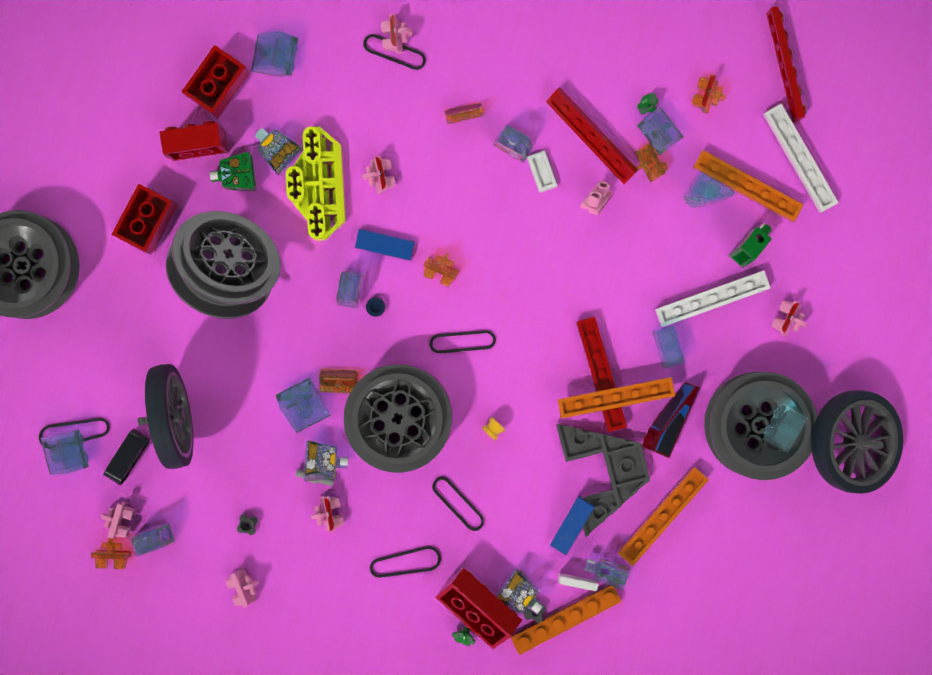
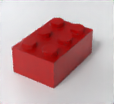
M214 45L181 92L188 99L218 119L250 71L245 65Z
M205 121L203 125L197 126L196 124H186L184 128L166 127L164 131H159L162 153L171 161L229 153L226 132L215 121Z
M138 183L111 235L152 255L178 204Z

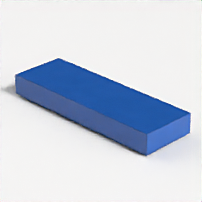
M359 229L355 248L411 261L415 242Z
M578 496L550 546L567 555L595 506Z

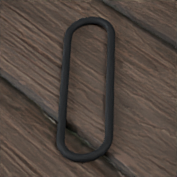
M368 35L365 37L363 41V46L366 51L377 56L383 57L385 59H388L390 61L396 62L398 64H401L403 66L409 67L411 69L419 70L423 68L426 63V58L423 53L412 48L406 47L404 45V49L422 56L423 63L421 66L414 67L368 49L366 46V41L370 37H375L380 40L386 39L378 35Z
M486 330L438 334L431 338L429 345L435 353L486 350L494 346L496 338L492 332ZM488 333L493 338L492 344L487 347L439 351L434 349L432 345L433 340L438 337Z
M439 477L433 482L432 488L434 493L468 529L478 531L483 527V516L447 478ZM439 480H445L481 518V525L479 527H470L436 491L435 485Z

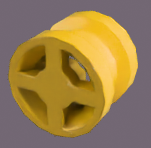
M493 417L489 419L487 425L482 427L494 441L498 439L500 433L505 431Z

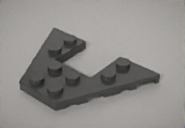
M556 424L565 462L603 453L612 489L582 497L595 506L583 527L584 535L587 537L596 527L618 510L624 502L650 481L640 442Z

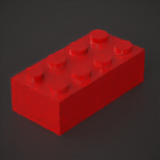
M462 568L448 580L435 597L492 649L509 639L522 621L516 612L508 608L500 598L496 597L465 568Z

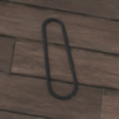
M103 418L48 425L40 431L39 442L46 449H57L103 437L109 432L110 425ZM103 421L107 426L103 434L53 447L46 446L42 441L43 432L52 427Z
M426 546L375 559L370 564V572L374 577L382 578L432 571L439 566L441 556L436 548ZM426 549L435 551L438 556L437 564L432 568L377 575L373 572V565L378 561Z

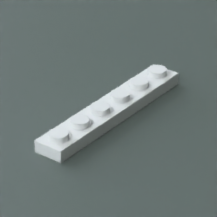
M780 104L765 112L763 115L819 213L839 203L783 105Z
M761 271L657 308L655 311L661 327L765 291L770 289V285L765 271Z

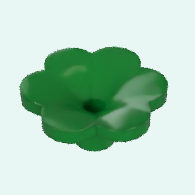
M650 93L642 97L641 102L637 105L639 113L645 114L656 111L657 107L655 105L658 103L656 94Z
M463 627L462 631L452 633V637L455 638L454 640L463 645L470 646V644L474 645L476 642L473 636L469 634L470 629L468 627Z

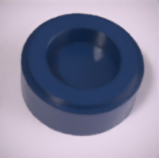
M371 298L366 304V310L369 315L379 317L385 312V303L380 298Z

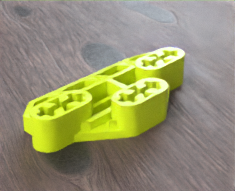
M320 126L307 127L304 130L303 152L294 166L289 167L286 171L287 197L307 220L308 233L315 241L327 240L346 222L342 146ZM312 133H314L316 136L313 138L315 144L314 151L318 155L315 156L314 160H312L310 157L313 155V150L311 148L312 141L309 138L312 136ZM326 138L333 143V145H330V151H327ZM334 161V163H331L332 178H328V164H324V162ZM295 172H297L300 175L296 178V181L298 183L297 191L301 194L298 195V199H295L293 196L296 194V188L294 187L296 186L295 180L292 177L295 175ZM325 188H335V190H332L333 204L331 205L329 199V190H325ZM317 208L321 212L318 214V220L320 221L318 222V227L322 230L319 236L314 233V231H317V225L312 223V221L317 222L316 216L312 214L316 212ZM337 214V216H334L335 225L331 228V217H327V215Z

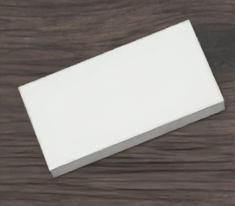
M545 150L527 156L539 193L556 188L558 185Z
M558 574L557 580L559 584L597 591L598 589L596 580Z

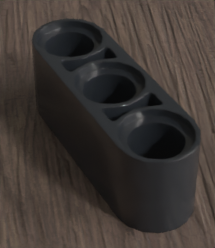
M133 428L124 439L103 475L118 485H122L148 446L150 438Z

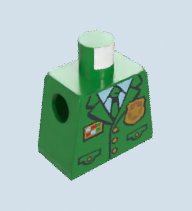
M250 152L222 159L219 161L220 170L210 171L211 182L222 181V187L225 190L257 191L253 156Z
M765 223L760 227H755L728 256L742 268L755 261L771 241L769 233L772 231L771 227Z

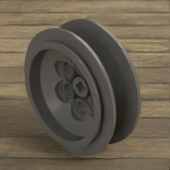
M14 210L0 213V316L19 319H35L46 316L60 308L69 299L76 287L80 270L77 248L70 235L59 224L48 218L27 211ZM22 243H25V250L21 252L20 246ZM40 250H42L43 256L42 258L38 259L37 254ZM9 255L10 261L6 264L5 257ZM42 269H45L46 274L41 278L40 272ZM9 274H12L13 276L11 282H8L7 280ZM29 280L30 288L26 290L25 283Z
M210 211L189 218L179 227L167 254L166 274L172 289L191 308L211 317L234 319L255 312L266 302L280 274V257L272 239L254 222L234 213Z
M388 365L366 374L350 392L344 409L345 433L353 450L369 465L387 472H409L428 464L443 449L452 425L451 405L443 387L427 372L408 365ZM399 393L406 396V402L403 405L396 402V396ZM381 400L388 403V409L384 412L378 409V403ZM413 406L421 408L422 413L419 417L411 414ZM395 413L402 414L403 416L400 424L397 421H393ZM377 420H382L385 423L384 430L379 431L375 428ZM409 426H417L419 432L416 436H411L408 433ZM396 432L400 435L398 443H393L390 440L391 433Z
M771 372L744 373L726 381L711 397L704 418L705 436L714 456L729 470L751 479H778L797 470L812 453L811 440L817 413L806 391L790 378ZM763 402H767L769 406L766 412L761 410ZM744 405H748L750 409L747 415L742 413ZM776 417H779L781 420L778 427L773 423ZM738 423L743 425L741 433H737L735 430ZM755 423H761V428H757ZM769 435L774 437V442L771 445L767 443ZM750 438L755 440V446L752 448L748 446Z

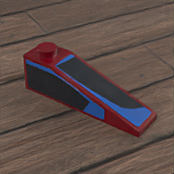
M684 382L648 429L642 447L670 458L699 390L698 386Z

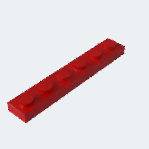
M779 6L771 7L766 15L792 122L794 123L805 118L806 106L801 101L802 90L796 80L797 69L792 64L793 53L787 43L788 32L783 27L784 16L782 11L779 10Z
M560 87L555 90L546 103L611 172L625 184L638 169Z
M595 316L577 321L576 325L596 392L616 388ZM622 407L602 411L608 432L627 427Z

